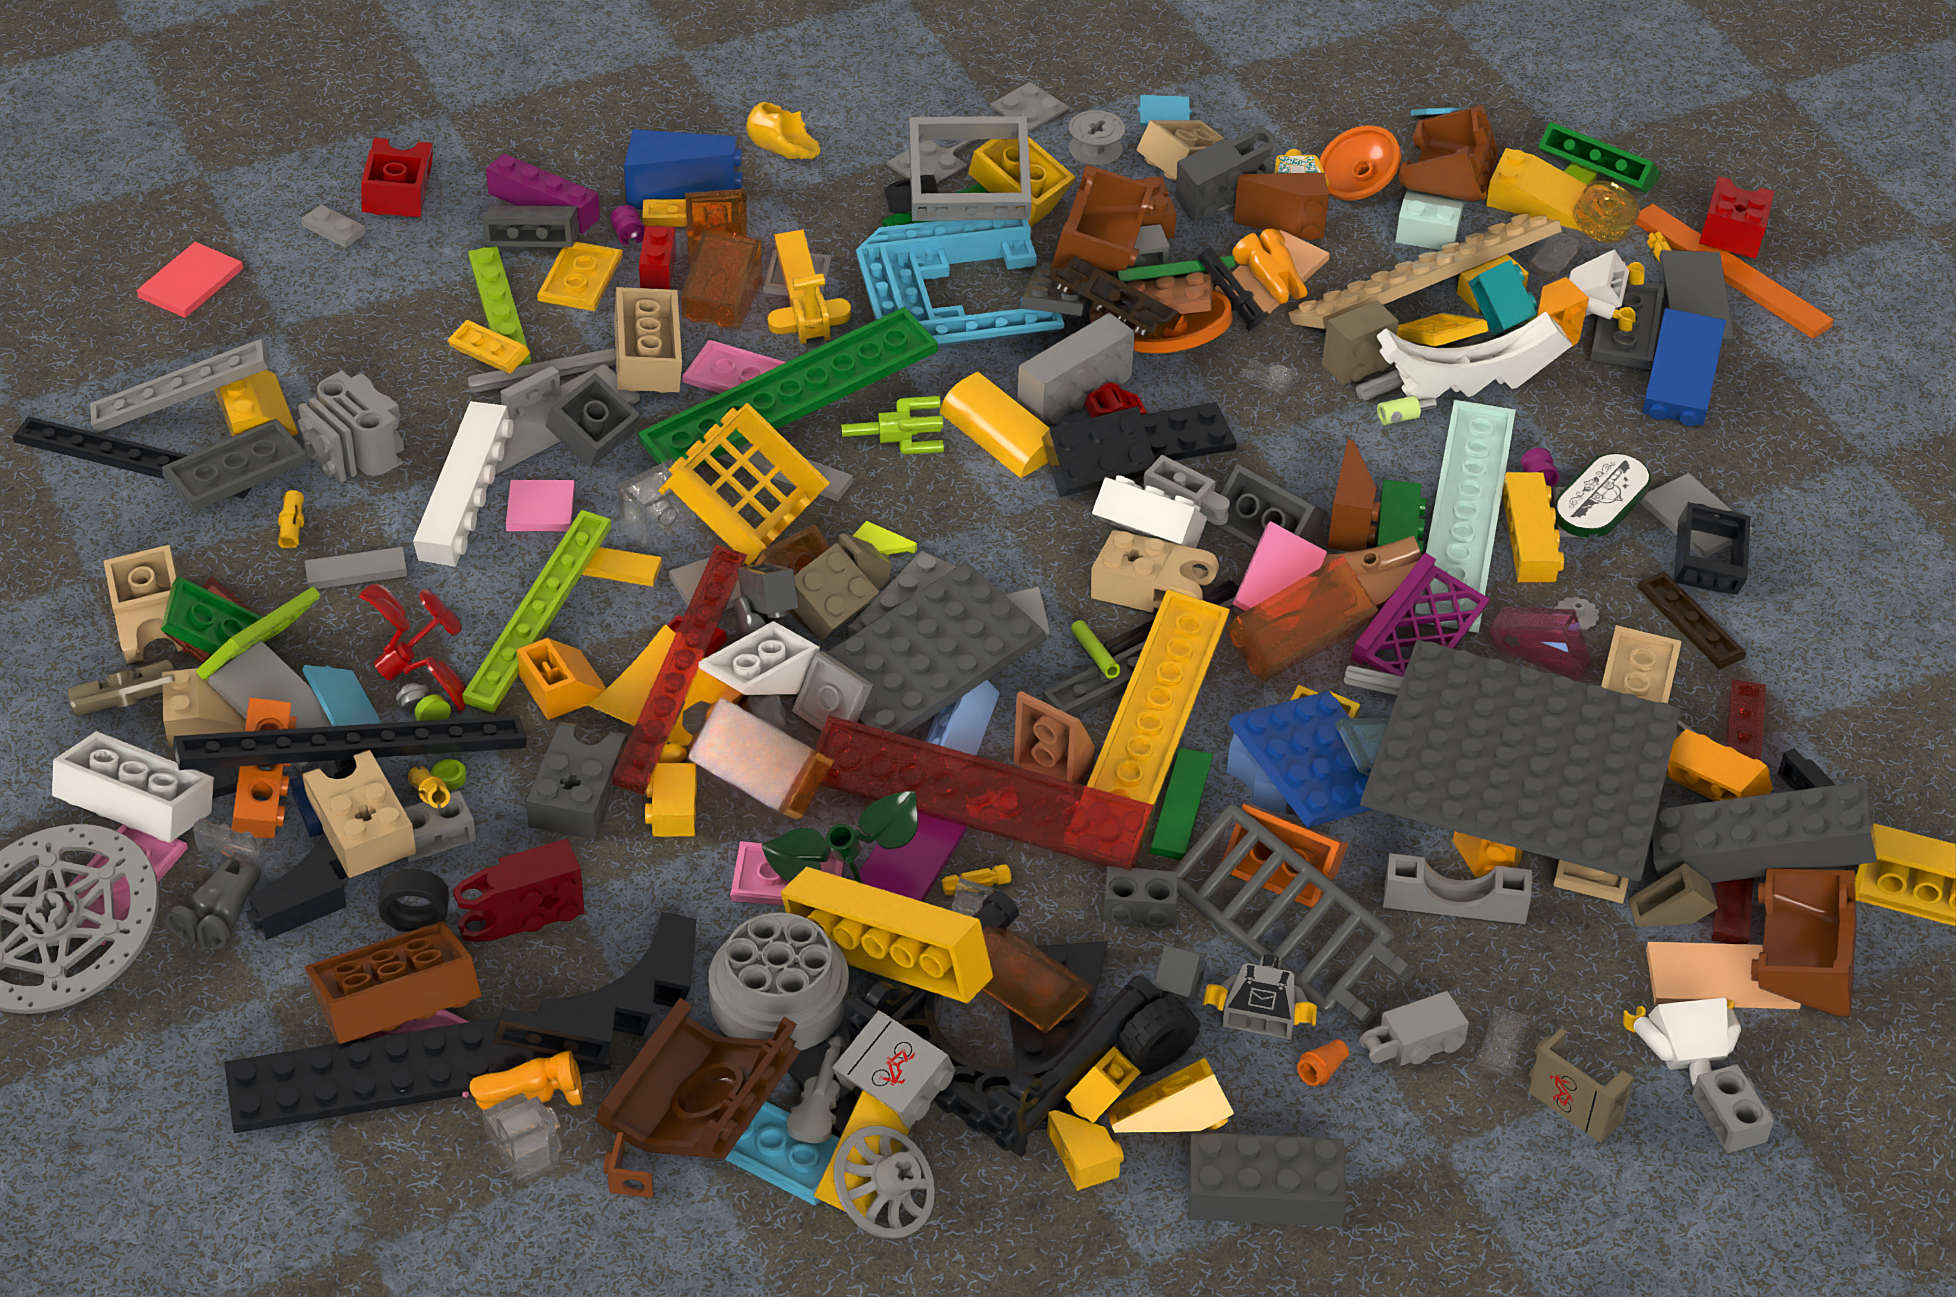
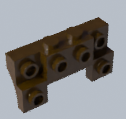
M1074 256L1064 266L1054 267L1049 276L1057 281L1055 287L1070 296L1073 291L1091 299L1089 306L1104 314L1107 309L1117 314L1116 318L1128 327L1135 324L1133 331L1148 339L1151 334L1160 338L1166 327L1174 330L1182 316L1179 312L1077 256Z

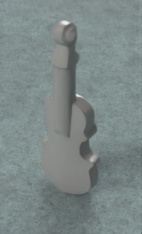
M841 1036L829 1039L830 1048L825 1053L819 1075L806 1080L804 1091L801 1093L802 1103L791 1108V1114L786 1122L787 1133L798 1141L822 1143L831 1137L832 1126L836 1124V1116L830 1111L836 1108V1101L840 1097V1086L833 1079L835 1073L832 1067L840 1058L841 1050L847 1044Z

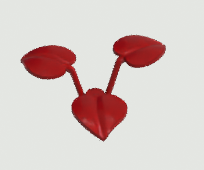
M372 584L366 587L359 594L358 598L372 604L397 628L389 644L383 648L384 652L374 660V665L378 672L385 679L392 681L402 672L407 675L412 670L427 665L430 672L453 700L459 714L464 711L466 704L463 701L462 694L466 690V686L447 663L442 660L437 662L433 657L412 663L415 655L411 648L439 622L451 635H457L461 632L462 625L457 616L444 605L436 594L428 589H423L419 594V598L424 607L435 618L407 644L404 642L397 644L402 633L410 628L409 620L405 617L406 611L403 605L383 585Z

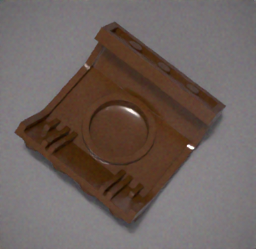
M680 998L603 1100L595 1122L617 1135V1132H623L624 1141L645 1152L726 1159L801 1052V1050L794 1047L796 1041L791 1038L797 1024L784 1016L773 1039L768 1038V1040L723 1037L689 1018L692 1005Z

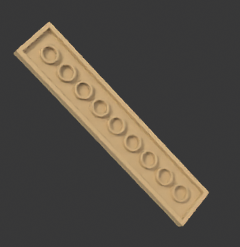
M1528 214L1514 216L1511 218L1512 222L1492 225L1488 227L1489 231L1486 233L1470 234L1465 237L1466 241L1448 243L1443 245L1442 250L1439 252H1427L1419 255V260L1406 261L1396 264L1395 270L1374 273L1371 275L1372 279L1368 281H1355L1347 285L1348 289L1325 293L1321 300L1303 302L1299 304V309L1289 312L1290 321L1295 325L1325 329L1328 319L1376 300L1384 305L1562 231L1560 221L1547 219L1546 216L1529 218Z
M1616 625L1601 687L1624 694H1633L1650 701L1668 704L1682 641ZM1559 860L1553 886L1623 904L1629 878Z

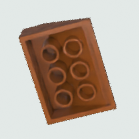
M444 921L304 966L305 973L330 1031L339 1044L361 1040L366 1035L378 1031H392L399 1028L401 1023L413 1019H428L433 1017L437 1011L449 1007H464L470 1004L473 999L482 997L472 956Z

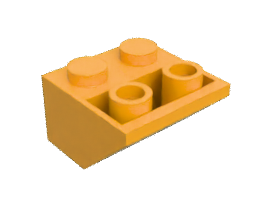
M1564 277L1542 287L1536 318L1547 312L1561 326L1574 346L1581 337L1589 297L1572 281Z
M545 638L517 649L519 677L547 720L587 706L585 703H590L607 689L580 649L550 638Z

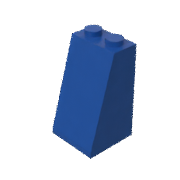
M633 129L624 163L626 205H631L636 209H643V200L735 199L736 190L742 189L743 172H738V166L742 165V149L737 148V136Z
M1665 308L1643 414H1648L1656 420L1666 418L1678 420L1686 426H1695L1697 424L1704 426L1726 320Z

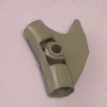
M164 660L137 668L135 673L131 670H123L108 675L105 678L106 681L100 682L98 679L69 687L68 695L72 710L76 717H80L115 706L118 708L137 703V700L163 693L162 684L175 681L174 674L162 677V672L174 671V668L169 660Z

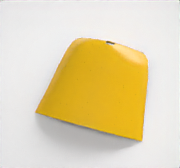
M665 624L637 659L603 693L590 703L585 704L658 738L687 746L696 745L713 734L744 694L701 670L698 662L705 659V657ZM703 701L714 705L720 711V714L703 736L697 737L688 733L683 727V711Z

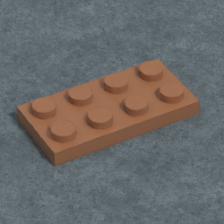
M1196 272L1180 278L1164 276L1156 281L1144 282L1142 280H1134L1127 283L1180 314L1211 311L1213 281L1210 274ZM1090 306L1089 315L1091 323L1108 313L1114 317L1117 314L1109 309L1104 314Z

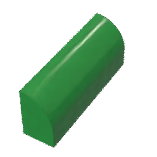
M1549 122L1538 146L1542 153L1567 163H1572L1643 193H1647L1661 175L1655 163L1553 122Z

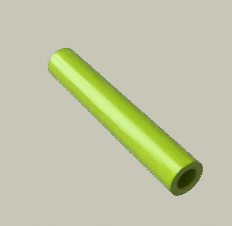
M1078 620L1074 622L1071 626L1072 633L1107 678L1117 677L1120 673V666L1084 621Z

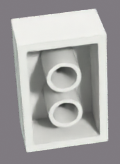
M1117 475L1115 480L1105 477L1092 511L1093 515L1109 525L1144 537L1157 538L1162 541L1197 548L1207 517L1200 512L1201 507L1195 505L1194 501L1177 495L1175 500H1171V497L1164 494V491L1146 485L1145 490H1142V487L1134 484V481Z

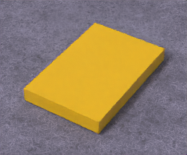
M575 242L573 247H562L537 294L538 301L595 311L623 257V250L582 242Z
M1439 313L1398 325L1397 336L1412 343L1439 346L1487 332L1488 326L1487 321L1484 319Z

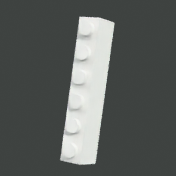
M470 401L413 540L418 561L456 567L460 555L465 554L468 535L476 527L477 512L479 507H483L485 504L487 487L494 482L495 467L497 462L503 459L506 439L511 438L513 433V420L509 419L507 406Z

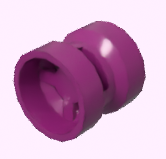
M623 205L616 208L610 216V222L621 244L629 245L627 239L634 238L636 243L642 242L645 225L640 220V215L636 208L631 205Z
M1541 447L1533 448L1522 456L1520 463L1524 472L1544 473L1546 485L1551 486V488L1556 486L1559 481V474L1556 466L1553 465L1550 451Z

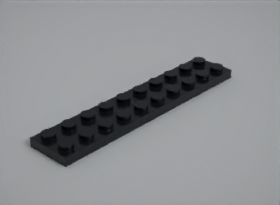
M537 1011L529 1012V1014L536 1015ZM498 1017L349 1041L342 1044H330L225 1061L224 1064L233 1132L240 1133L463 1096V1092L467 1091L470 1095V1082L477 1076L507 1071L530 1060L551 1058L555 1055L493 1043ZM609 1052L604 1064L574 1059L577 1062L580 1075L611 1069Z

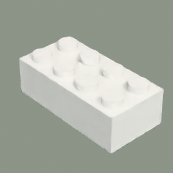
M96 731L53 760L52 796L67 801L71 805L92 811L98 816L107 817L122 823L128 828L137 829L152 835L158 840L171 843L211 813L214 777L196 770H179L177 763Z

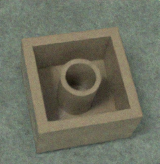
M1378 300L1328 319L1322 365L1342 385L1352 381L1358 382L1369 374L1387 370L1392 364H1389L1379 350L1382 348V345L1377 335L1387 328L1397 336L1399 320Z
M835 543L794 575L798 608L793 610L815 636L823 642L866 609L880 592L839 544Z

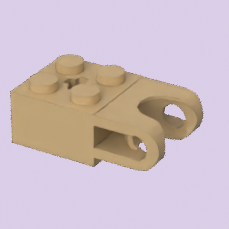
M1112 530L1091 568V598L1148 612H1154L1155 608H1160L1167 589L1203 600L1200 585H1208L1213 581L1219 570V564L1215 555L1205 550L1178 545L1157 538L1135 535L1126 531ZM1202 564L1208 570L1193 567V565Z
M170 545L104 560L112 608L126 663L131 664L144 660V647L149 642L159 638H167L173 641L178 652L189 649L176 637L161 631L172 583L179 576Z
M370 750L353 756L357 768L353 774L346 778H329L320 768L302 774L307 797L349 878L416 854L412 823Z

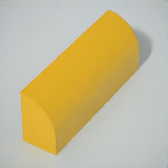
M978 371L958 382L944 398L940 414L1019 478H1023L1049 463L1042 437L1050 428Z
M861 1091L814 1193V1197L845 1211L837 1195L834 1183V1164L841 1145L850 1135L859 1129L869 1126L892 1128L908 1136L910 1129L902 1124L897 1112L865 1091ZM881 1135L865 1137L864 1140L868 1148L875 1154L881 1155L879 1150ZM891 1138L890 1149L894 1155L901 1152L903 1144ZM855 1145L851 1148L846 1158L854 1164L873 1165L859 1154ZM844 1171L847 1191L872 1181L871 1177L852 1175ZM875 1190L852 1200L857 1210L864 1217L878 1193Z

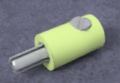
M1410 396L1379 403L1377 405V414L1383 425L1419 418L1421 411L1436 408L1437 402L1435 398L1418 401L1416 396Z

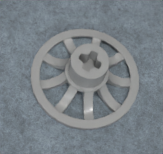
M869 1126L859 1129L850 1135L841 1145L834 1164V1183L843 1208L859 1227L880 1238L897 1239L916 1232L925 1224L934 1204V1180L925 1156L912 1140L892 1128ZM881 1135L879 1140L881 1155L875 1154L868 1148L864 1140L865 1137ZM891 1138L902 1143L909 1150L893 1155L890 1149ZM855 1145L859 1154L873 1165L854 1164L846 1158L851 1148ZM921 1169L925 1179H921ZM844 1171L852 1175L871 1177L872 1181L847 1191ZM911 1189H926L923 1209L918 1207L912 1200ZM876 1190L878 1195L869 1206L864 1217L857 1210L852 1200ZM889 1200L888 1220L891 1228H884L874 1223L880 1209ZM901 1202L905 1209L916 1218L905 1227H902L899 1220Z

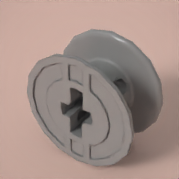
M1089 110L1077 114L1069 122V132L1073 137L1069 143V152L1075 159L1090 165H1103L1115 161L1122 154V145L1119 140L1125 133V124L1113 113L1102 110Z

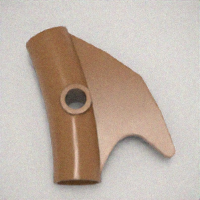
M1414 536L1375 548L1348 553L1327 554L1322 563V576L1326 583L1335 584L1350 593L1349 601L1334 615L1336 620H1348L1386 604L1422 557Z

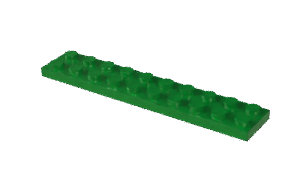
M906 307L900 308L638 432L639 442L670 478L672 473L668 471L669 468L681 456L687 460L689 456L686 452L698 440L704 444L706 440L703 436L716 423L722 427L724 424L720 420L733 407L738 411L748 403L776 430L938 352V342ZM737 429L726 438L735 448L749 443ZM719 444L710 455L715 459L728 453V451ZM703 460L697 467H699V466H701V465H703V464H705V463H707V462H706L705 460Z

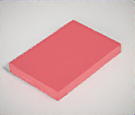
M194 242L137 289L138 298L186 318L243 269L242 261Z

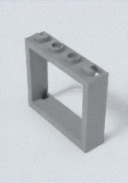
M1027 116L909 117L912 221L1030 220L1032 201ZM1018 139L1021 193L921 194L919 140Z

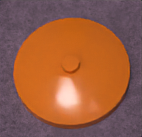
M1213 290L1211 311L1182 314L1174 330L1166 327L1160 338L1151 334L1148 339L1135 332L1133 351L1142 353L1176 352L1205 344L1217 338L1229 328L1233 320L1229 299L1222 293Z

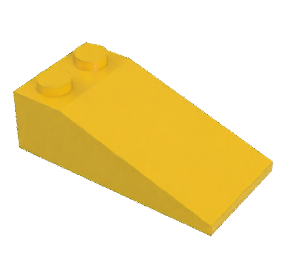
M1506 148L1490 180L1486 206L1519 215L1528 214L1530 218L1546 216L1547 219L1559 220L1561 226L1598 235L1613 199L1535 155L1524 153L1521 150Z

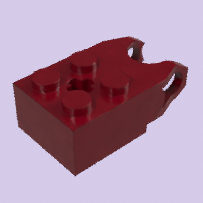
M567 838L498 858L499 865L482 869L461 881L453 889V895L458 907L469 910L457 921L462 939L466 941H493L524 931L535 932L544 925L557 921H571L578 915L585 913L581 868ZM468 889H478L483 894L474 900H467L462 897V893ZM485 920L486 922L485 927L478 932L466 929V925L472 921Z

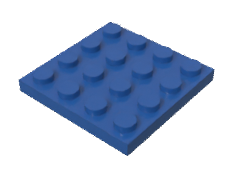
M1330 691L1235 714L1229 721L1228 725L1307 828L1372 810L1371 808L1360 806V802L1378 751L1370 744L1359 730L1357 724L1352 721Z

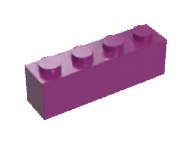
M504 153L486 168L488 194L515 206H577L581 234L585 233L600 219L599 197L595 191Z

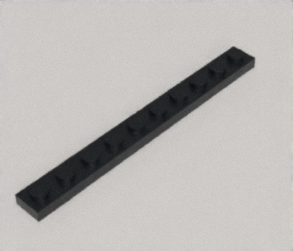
M520 715L181 735L174 736L173 748L179 770L347 760L354 759V755L368 750L371 751L374 758L517 749L526 748L527 736Z

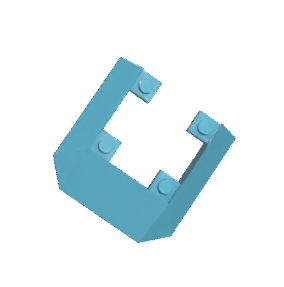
M952 220L879 227L856 249V256L875 320L906 307L938 342V346L1051 333L1064 329L1061 313L1021 308L965 315L962 305L932 309L923 279L948 277L949 264L1004 258L1007 269L1036 266L1037 256L1030 239L1031 229L1028 220Z

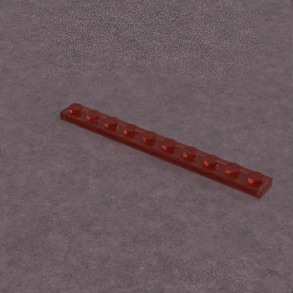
M715 545L613 774L612 785L645 795L700 669L698 662L702 661L707 653L739 579L737 568L744 567L747 554Z
M1732 679L1729 694L1726 747H1732L1740 754L1761 761L1766 685ZM1754 878L1715 882V900L1718 909L1713 911L1711 941L1729 944H1748L1750 939Z

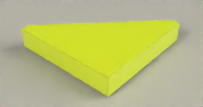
M868 521L853 535L856 538L871 543L881 554L884 553L887 557H889V554L901 552L915 553L917 551L916 542Z

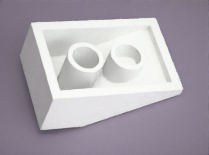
M772 621L703 659L698 664L701 670L744 695L798 694L816 652H820V647Z

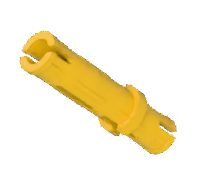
M415 766L409 771L408 781L419 792L418 795L423 802L430 804L434 808H438V804L443 808L449 803L450 793L440 778L433 776L423 766H420V770Z

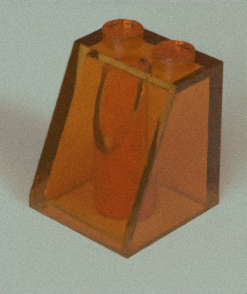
M703 229L681 296L682 318L690 319L694 322L701 321L716 324L723 328L740 329L762 286L761 240Z

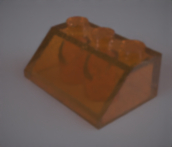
M986 927L983 930L993 978L982 990L1043 1032L1047 1033L1093 990L1092 984L1010 929Z

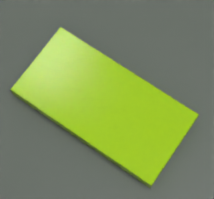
M313 586L237 633L196 670L197 674L202 680H207L209 676L259 641L265 643L296 621L321 595Z

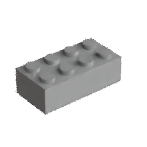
M1108 313L1019 365L1017 403L1048 426L1052 423L1057 424L1065 415L1073 410L1082 409L1085 406L1084 403L1087 395L1100 386L1111 382L1116 384L1125 383L1132 374L1135 331Z

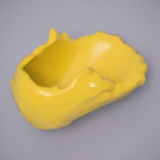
M761 102L751 110L747 118L746 131L756 146L788 159L800 158L801 160H812L819 155L821 150L819 142L807 134L805 129L806 123L802 121L801 111L791 113L782 110L781 106L768 102Z

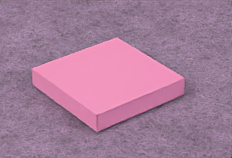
M511 480L506 531H568L572 525L575 480Z

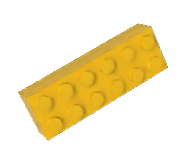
M806 867L780 892L786 913L805 917L817 924L827 937L840 948L847 961V965L967 1004L993 978L980 919L810 867Z

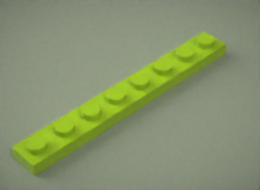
M584 510L580 511L462 694L465 704L492 713L496 711L519 675L517 649L541 640L610 531L611 519Z

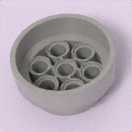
M777 912L759 915L747 920L736 928L729 939L719 948L709 969L711 1013L718 1027L728 1037L758 1040L773 1039L780 1021L785 1016L797 1024L791 1036L796 1041L794 1047L799 1050H805L828 1038L840 1026L845 1017L843 1002L849 998V970L847 961L840 948L827 937L825 932L817 924L805 917Z

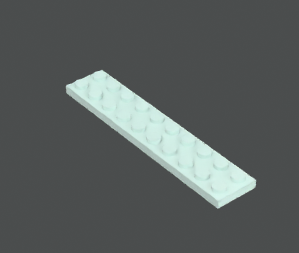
M1454 400L1426 553L1436 559L1435 566L1485 596L1516 410ZM1436 578L1431 582L1432 594L1448 592L1447 585ZM1468 598L1457 599L1460 611L1474 610L1478 605ZM1451 600L1435 602L1438 614L1454 612ZM1428 603L1416 604L1415 617L1431 615ZM1482 613L1469 631L1479 633ZM1456 620L1440 622L1442 627L1458 629Z

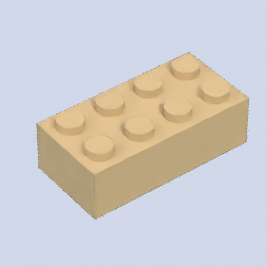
M616 287L614 328L617 390H627L630 392L657 391L660 393L680 392L682 352L677 290Z

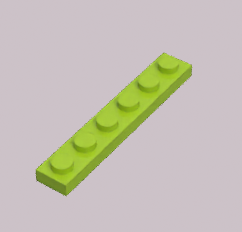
M483 247L468 251L470 265L489 330L527 347L498 247ZM530 354L518 366L532 364Z

